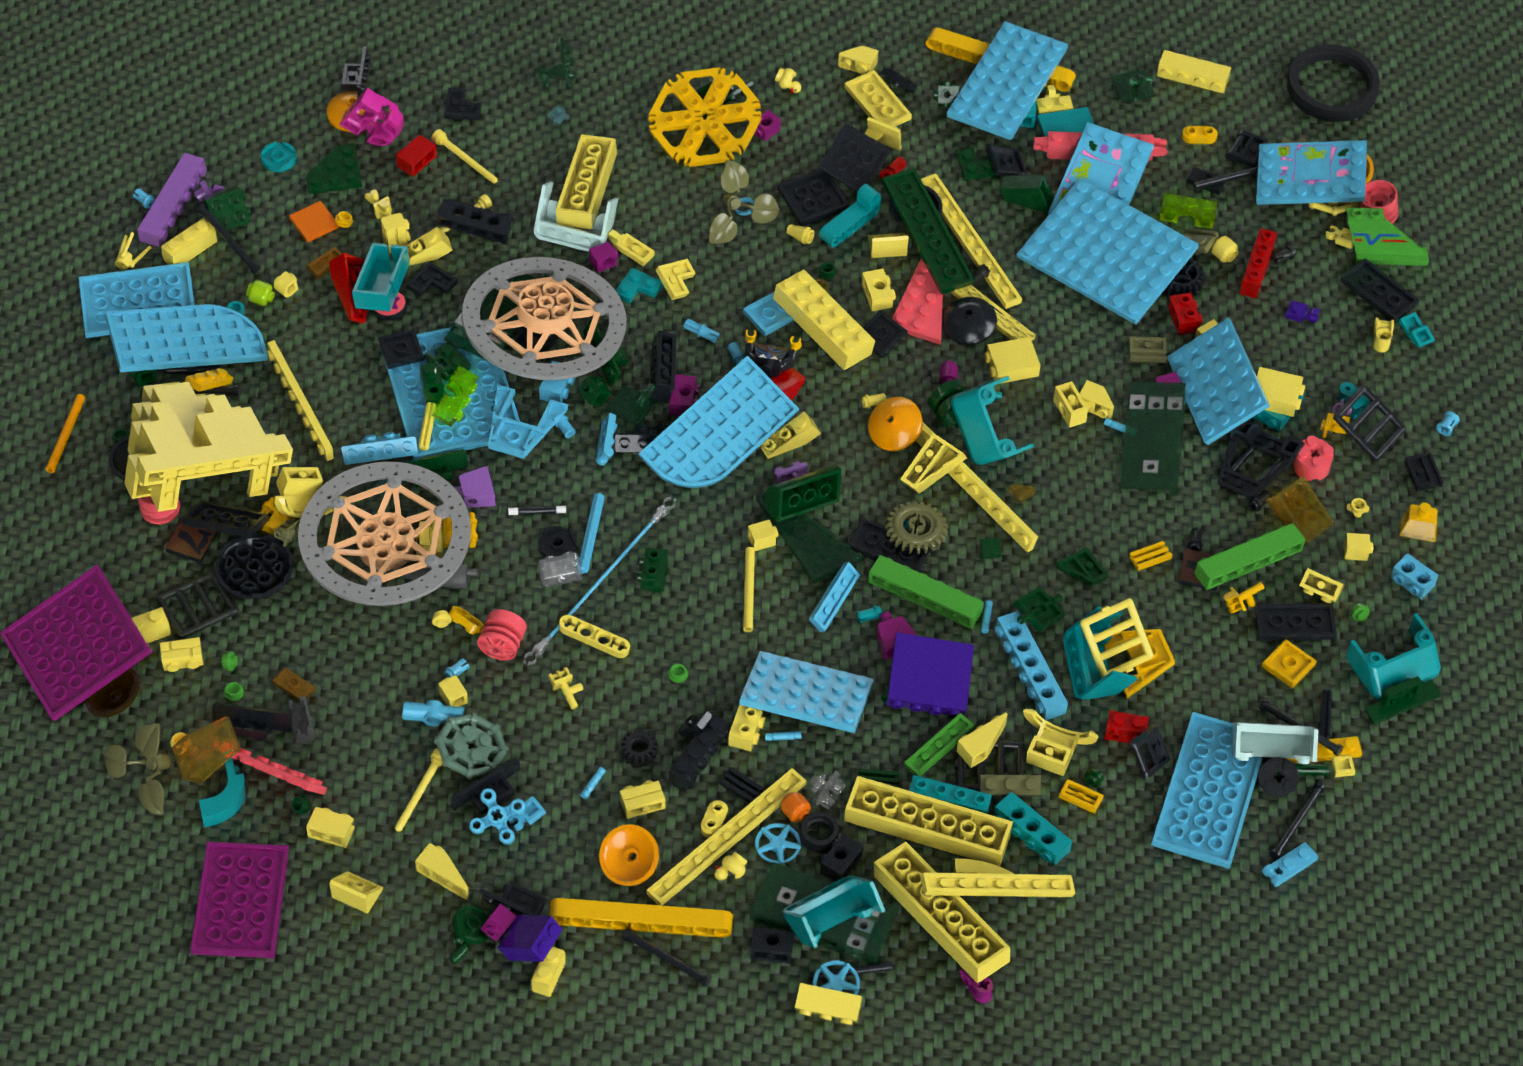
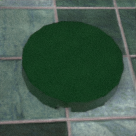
M465 905L457 910L453 916V930L459 938L467 943H483L489 936L481 930V927L488 920L489 916H486L481 908Z

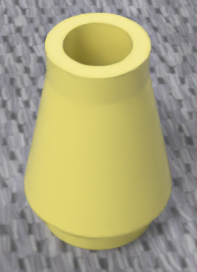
M792 224L788 226L786 231L787 235L792 236L803 244H810L815 234L811 227L795 226Z

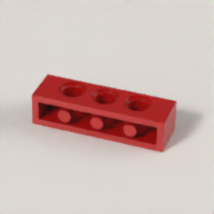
M1260 228L1242 280L1240 295L1258 298L1275 247L1277 232Z

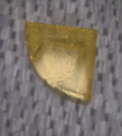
M1014 484L1009 486V491L1020 503L1033 496L1036 492L1029 485Z

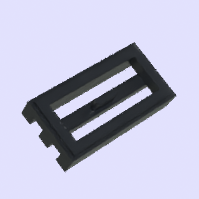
M732 767L724 775V778H721L719 781L721 786L749 804L764 791V787ZM728 780L731 781L732 783H734L735 785H737L738 788L735 787L734 785H732L731 783L727 782V781H728ZM743 791L748 792L749 794L753 795V797L749 796Z

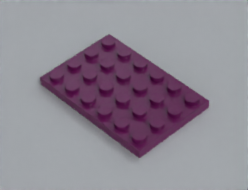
M207 842L191 954L275 958L290 851L289 846Z

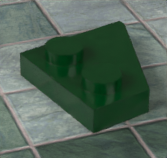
M1087 547L1056 562L1057 569L1091 587L1108 579V573Z

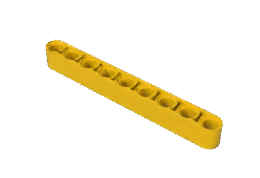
M938 27L932 29L926 40V46L929 49L974 64L979 63L990 45L989 43ZM1057 65L1045 86L1054 85L1056 90L1068 92L1076 78V74L1070 69Z
M566 898L552 899L549 907V916H552L562 926L615 930L630 928L632 931L709 937H729L732 934L733 914L725 910Z

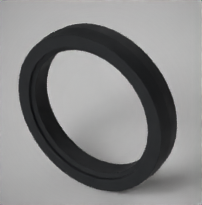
M1318 45L1304 50L1293 60L1287 75V90L1293 103L1304 113L1323 121L1345 122L1357 119L1372 108L1379 93L1380 80L1373 63L1360 52L1341 45ZM1324 60L1339 61L1354 67L1363 75L1367 82L1368 91L1362 99L1353 104L1345 106L1326 105L1312 99L1303 91L1298 76L1306 66L1314 62Z

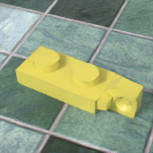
M613 229L608 233V241L613 244V247L642 266L655 256L654 250L628 233L621 235Z

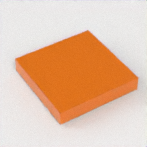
M321 201L289 215L290 221L307 243L339 228V225L336 224L335 219Z

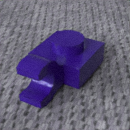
M1291 300L1285 318L1303 323L1304 319L1317 323L1320 310L1317 308L1308 309L1309 305Z

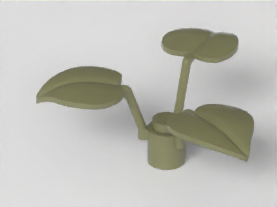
M726 160L720 178L721 187L726 192H729L722 198V204L726 207L725 210L728 212V215L720 213L714 217L709 229V243H727L734 239L737 234V224L732 221L731 210H736L740 206L753 209L751 218L760 224L774 220L779 214L780 208L776 200L769 194L763 193L758 195L753 201L754 206L742 203L740 198L735 196L740 192V189L747 187L749 174L742 165L731 160Z
M157 723L140 726L135 733L136 747L141 750V755L145 756L147 760L126 761V750L122 746L115 744L105 749L104 762L108 773L114 778H120L125 775L126 765L146 764L147 769L154 773L146 778L145 784L140 785L139 799L146 810L161 815L164 814V791L161 783L153 778L156 775H160L161 770H167L170 767V758L167 754H157L160 738V724Z

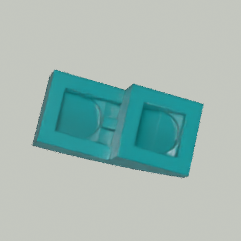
M1416 312L1399 319L1400 326L1418 348L1435 341L1428 326H1423Z

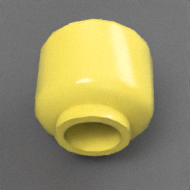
M1222 236L1215 239L1211 253L1223 263L1232 262L1238 255V246L1229 237Z

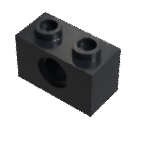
M842 834L839 840H834L829 853H825L821 857L819 862L821 864L820 873L834 882L847 877L862 858L864 845Z
M753 927L750 959L791 964L795 932H790L786 929L773 930L767 927ZM774 942L776 943V945H770L768 943Z

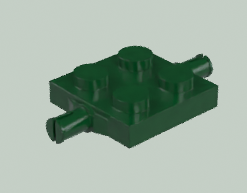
M1041 587L1036 588L1017 599L1013 604L1022 614L1017 618V622L1023 624L1029 621L1040 633L1063 619L1066 615L1057 604L1063 600V597L1060 596L1061 594L1051 597Z

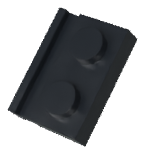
M1428 453V455L1420 454L1405 457L1404 463L1416 491L1443 486V480L1431 453Z

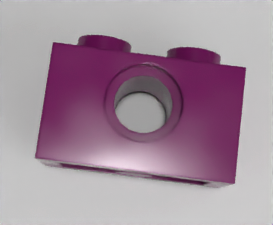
M675 374V389L670 398V415L681 416L698 401V399H695V395L699 396L700 384H697L696 376Z

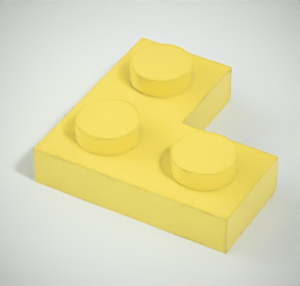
M688 259L661 265L656 269L672 300L686 297L689 294L683 280L694 277L696 273Z

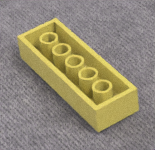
M581 134L556 207L557 224L567 227L593 229L617 156L615 138Z
M804 269L776 284L773 299L843 370L872 355L875 340Z

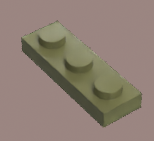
M980 775V792L991 794L992 796H1007L1010 792H1013L1017 797H1041V775Z

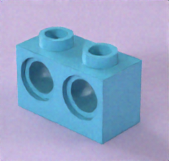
M1408 553L1394 566L1391 574V579L1395 583L1403 586L1412 595L1417 596L1421 600L1436 585L1438 574Z

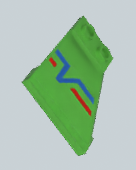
M1346 208L1347 223L1349 224L1355 247L1356 264L1366 258L1372 264L1428 266L1427 247H1420L1384 218L1383 208Z

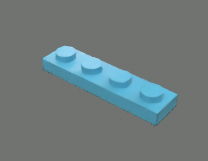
M849 562L843 563L809 617V621L819 632L826 631L860 576Z

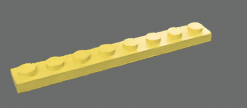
M275 340L267 342L268 350L266 352L268 359L274 362L273 367L276 374L281 375L280 379L283 387L288 388L290 400L295 401L297 413L299 415L302 414L305 428L309 427L312 441H316L318 444L319 454L324 455L326 461L334 459L333 448Z
M923 873L920 876L924 895L1073 897L1076 894L1072 875Z

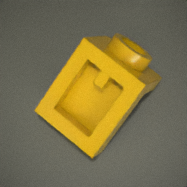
M1332 413L1327 414L1326 420L1322 419L1320 430L1323 431V438H1326L1328 430L1346 434L1342 427L1333 419L1334 414ZM1343 416L1342 418L1349 424L1350 417Z

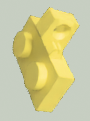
M1047 85V95H1044V98L1036 99L1038 115L1074 109L1070 95L1061 96L1060 93L1056 94L1054 85Z

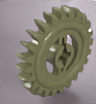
M913 501V504L906 502V506L899 504V508H893V512H890L886 519L885 530L887 531V537H890L891 543L896 540L895 547L902 544V551H904L908 546L910 554L914 548H916L917 554L923 548L926 554L928 546L934 551L935 546L940 547L941 542L945 541V537L948 534V525L946 524V518L943 517V513L938 512L936 507L931 508V504L925 506L924 502L918 504L917 501ZM912 517L908 523V531H906L903 527V523L905 520ZM925 520L928 521L931 526L930 530L926 534H924L926 526Z

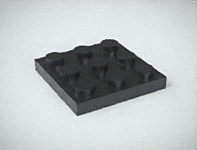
M845 123L818 169L858 193L863 185H871L891 150L848 123Z
M821 170L777 185V190L800 226L843 212L849 207V203L832 177Z

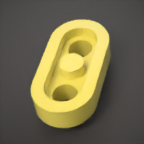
M716 800L709 804L701 822V833L703 836L709 838L724 825L728 815V806L725 802Z

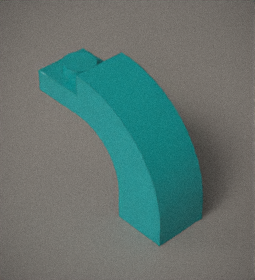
M232 758L224 760L228 776L226 788L217 796L199 800L204 827L214 826L228 820L237 813L246 796L244 773H239L238 765L234 766Z

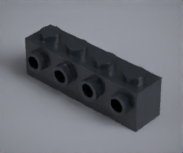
M711 713L712 717L703 730L696 733L669 770V784L684 792L696 782L700 772L707 767L709 760L712 756H715L720 745L729 736V722Z

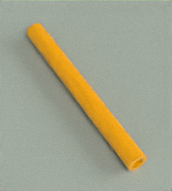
M82 394L76 395L45 468L49 473L55 472L86 399Z

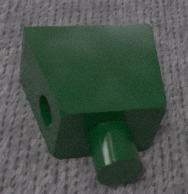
M438 363L420 365V381L425 404L434 402L436 406L445 405L443 383ZM435 387L436 392L432 393L429 390Z

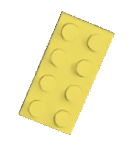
M875 70L845 82L844 88L868 117L879 119L887 125L894 126L912 119V114Z

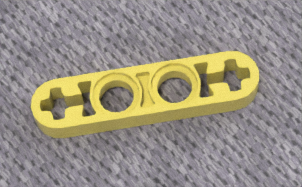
M564 615L560 618L559 630L561 633L617 658L628 656L630 643L626 639L571 615ZM568 622L571 623V625L565 627V624H567ZM583 629H588L591 632V634L589 636H583L581 635L580 631ZM600 637H606L609 640V642L606 644H601L598 641V639ZM624 646V649H622L621 651L618 650V648Z

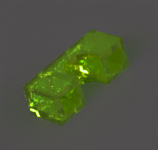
M1164 193L1160 220L1177 223L1180 216L1189 215L1195 219V226L1213 229L1217 201Z
M458 366L446 386L447 389L454 393L456 398L444 394L432 416L450 427L455 422L459 423L464 415L462 412L463 408L466 409L471 401L469 395L473 394L478 386L475 384L478 376Z

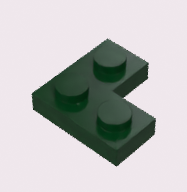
M974 148L956 150V157L964 181L995 177L989 159L978 161Z

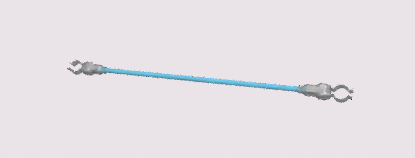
M671 497L664 499L663 505L656 509L648 525L567 615H572L646 531L655 523H658L661 518H664L668 510L674 508L676 498L674 499V504L665 507L664 503L671 501ZM559 624L549 635L542 638L539 643L532 647V652L525 654L524 659L527 656L535 655V660L528 662V666L535 664L536 657L544 653L550 640L559 630Z

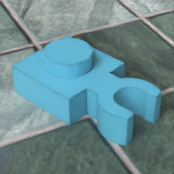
M533 796L525 802L526 811L524 814L514 815L508 819L510 824L518 821L514 825L516 831H520L525 822L531 825L546 814L545 809Z

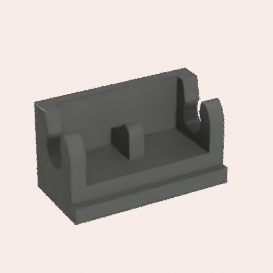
M305 695L299 697L298 704H293V701L289 700L287 712L292 714L291 728L295 744L315 740Z

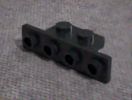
M363 46L361 64L345 63L341 83L342 90H357V97L366 90L367 73H369L370 52H367V46Z
M641 424L634 426V433H616L615 451L641 452L668 426L663 424L658 426Z
M214 702L212 705V721L228 723L227 734L236 737L244 736L260 740L266 739L271 729L286 732L291 730L292 714L288 712Z
M517 757L513 760H508L500 768L490 771L479 781L476 780L466 789L456 792L450 798L451 808L456 810L471 801L481 814L486 813L488 807L480 798L481 792L486 788H491L495 791L497 804L515 795L514 788L506 778L520 770V760ZM487 794L485 799H490L492 795Z
M511 881L502 898L482 888L479 891L483 896L482 900L492 905L494 902L501 903L509 911L512 912L513 910L519 913V915H540L548 900L546 897Z

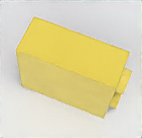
M1030 337L987 344V352L984 353L985 362L990 365V376L994 377V379L1009 376L1010 380L1002 382L1006 383L1039 377L1040 362Z
M1259 367L1257 378L1270 404L1265 410L1294 417L1295 410L1300 409L1302 399H1298L1299 395L1303 396L1305 385H1302L1303 377Z

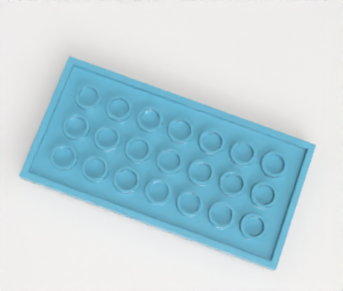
M1005 21L947 111V117L1012 140L1067 51L1068 44Z
M1192 712L1151 846L1230 869L1263 757L1253 756L1249 757V761L1237 760L1233 756V723Z

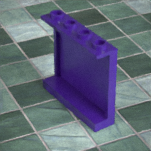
M896 632L886 705L894 709L908 708L913 712L926 711L932 715L945 714L951 718H955L960 713L965 715L974 645Z

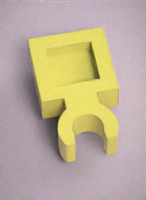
M1330 226V232L1326 231V238L1335 240V244L1352 249L1354 246L1350 229L1343 228L1339 230L1336 226Z

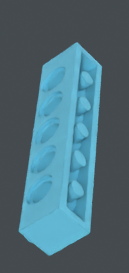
M1016 611L998 617L995 626L996 635L1001 637L1005 652H1009L1011 663L1014 668H1017L1020 681L1025 683L1029 698L1034 700L1037 713L1041 714L1045 720L1066 714L1068 702L1026 623L1019 624L1020 622H1017V618L1021 616L1020 612Z

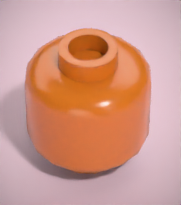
M788 793L781 801V810L791 822H802L810 814L811 805L801 793Z

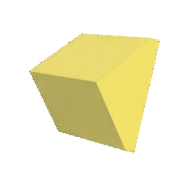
M905 233L868 235L871 258L907 256L908 235Z
M348 871L330 880L332 898L367 914L383 890L382 886Z

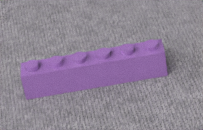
M187 153L183 154L137 229L139 241L160 247L162 242L167 239L169 230L174 227L176 219L182 214L186 202L190 201L194 189H197L201 177H204L207 167L205 166L204 158Z

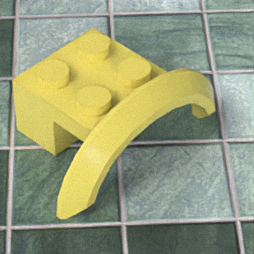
M282 467L276 481L281 496H275L274 499L275 507L280 513L289 517L301 518L306 505L323 483L318 467ZM328 507L324 512L323 516L333 512L334 510Z
M1024 709L1023 711L1025 718L1034 727L1039 729L1037 736H1034L1026 758V763L1064 776L1077 744H1093L1098 739V735L1094 731L1090 730L1083 733L1070 731L1046 721L1036 710Z

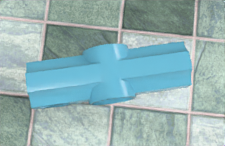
M430 700L426 704L405 702L402 714L403 720L423 721L428 726H439L441 723H446L448 717L464 716V707L447 706L436 700Z

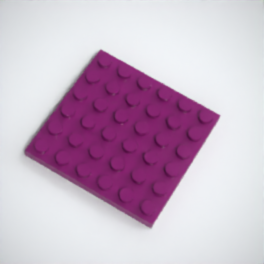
M97 564L0 632L53 721L59 719L153 652Z

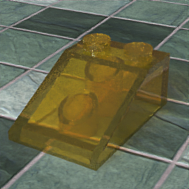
M1304 476L1292 481L1266 500L1275 515L1286 526L1294 523L1306 539L1305 544L1335 524Z
M227 716L185 735L172 746L183 779L198 784L205 781L241 749L230 719Z

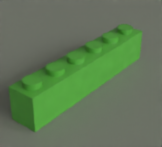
M1294 523L1287 526L1283 525L1277 530L1266 532L1258 538H1251L1246 543L1234 545L1224 552L1220 551L1209 558H1202L1197 562L1194 574L1207 591L1301 552L1306 539Z
M880 555L869 571V583L967 628L973 629L983 612L984 602L979 598L965 594L959 589H954L942 581L934 580L924 573H919L906 565L893 561L891 558Z

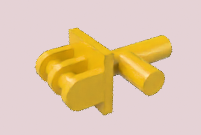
M1262 582L1257 583L1240 594L1233 587H1230L1231 591L1223 596L1227 607H1229V612L1236 613L1241 609L1245 611L1246 608L1243 603L1245 599L1248 607H1254L1256 603L1252 595L1264 589Z

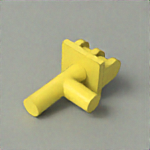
M372 190L370 193L365 194V199L373 204L376 219L392 216V208L388 196L379 200L377 190Z
M567 667L563 668V671L557 670L553 675L552 673L548 674L553 691L561 688L570 708H577L578 704L573 694L583 690L582 684L578 683L571 687L568 686L572 684L573 676Z

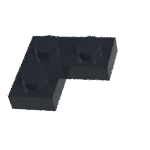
M448 88L444 117L445 119L480 121L482 105L481 103L465 102L466 89Z
M429 261L406 283V288L420 297L432 286L448 294L458 284V279Z

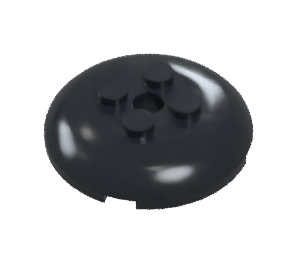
M256 533L250 538L238 536L226 543L219 551L215 565L216 578L224 590L233 596L249 600L262 599L277 593L286 585L293 571V559L287 546L284 547L283 542L272 535L267 534V536L256 535Z

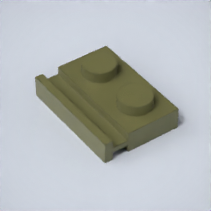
M1187 228L1186 233L1182 234L1199 244V248L1196 250L1197 253L1206 254L1215 243V239L1219 238L1217 231Z
M1130 336L1129 362L1166 363V338Z

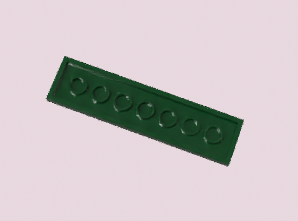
M910 169L882 178V184L939 292L944 294L973 285L975 279L916 169Z

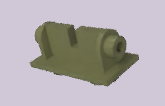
M301 518L297 521L288 519L281 527L279 526L274 530L275 538L284 541V547L298 537Z

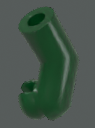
M457 935L453 940L456 943V950L449 956L450 961L455 965L469 951L468 943Z

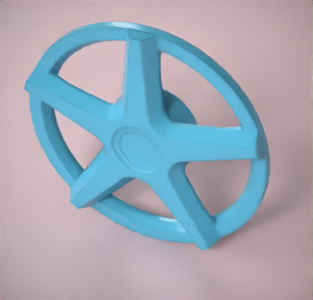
M774 823L761 828L756 836L755 847L758 854L764 860L774 864H782L791 861L798 855L801 848V840L798 833L789 824ZM772 828H783L778 836L769 831ZM789 831L795 836L797 843L786 841ZM764 834L770 842L759 848V839ZM786 848L796 849L790 858L784 860L783 851ZM772 850L776 853L778 861L771 860L762 853Z
M829 961L821 965L814 975L813 986H817V978L822 971L828 982L820 987L840 992L843 989L855 991L854 995H857L859 992V976L849 963ZM831 965L843 966L837 975H834L827 968ZM848 970L853 973L856 985L844 980Z

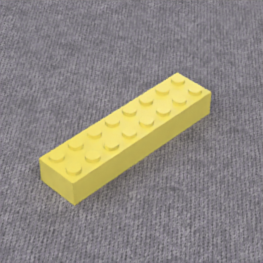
M860 776L856 778L845 808L844 818L845 822L999 867L1011 835L1013 824L1012 821Z
M904 842L874 862V877L977 983L1010 962V947L960 896L924 895L920 876L923 873L937 872L907 842Z

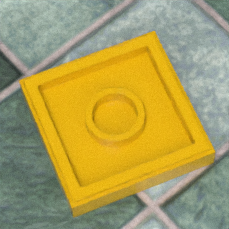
M1285 639L1262 662L1261 667L1293 689L1316 665L1317 661Z

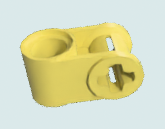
M1377 317L1375 318L1373 348L1377 352H1387L1389 350L1394 320L1385 321L1379 320Z

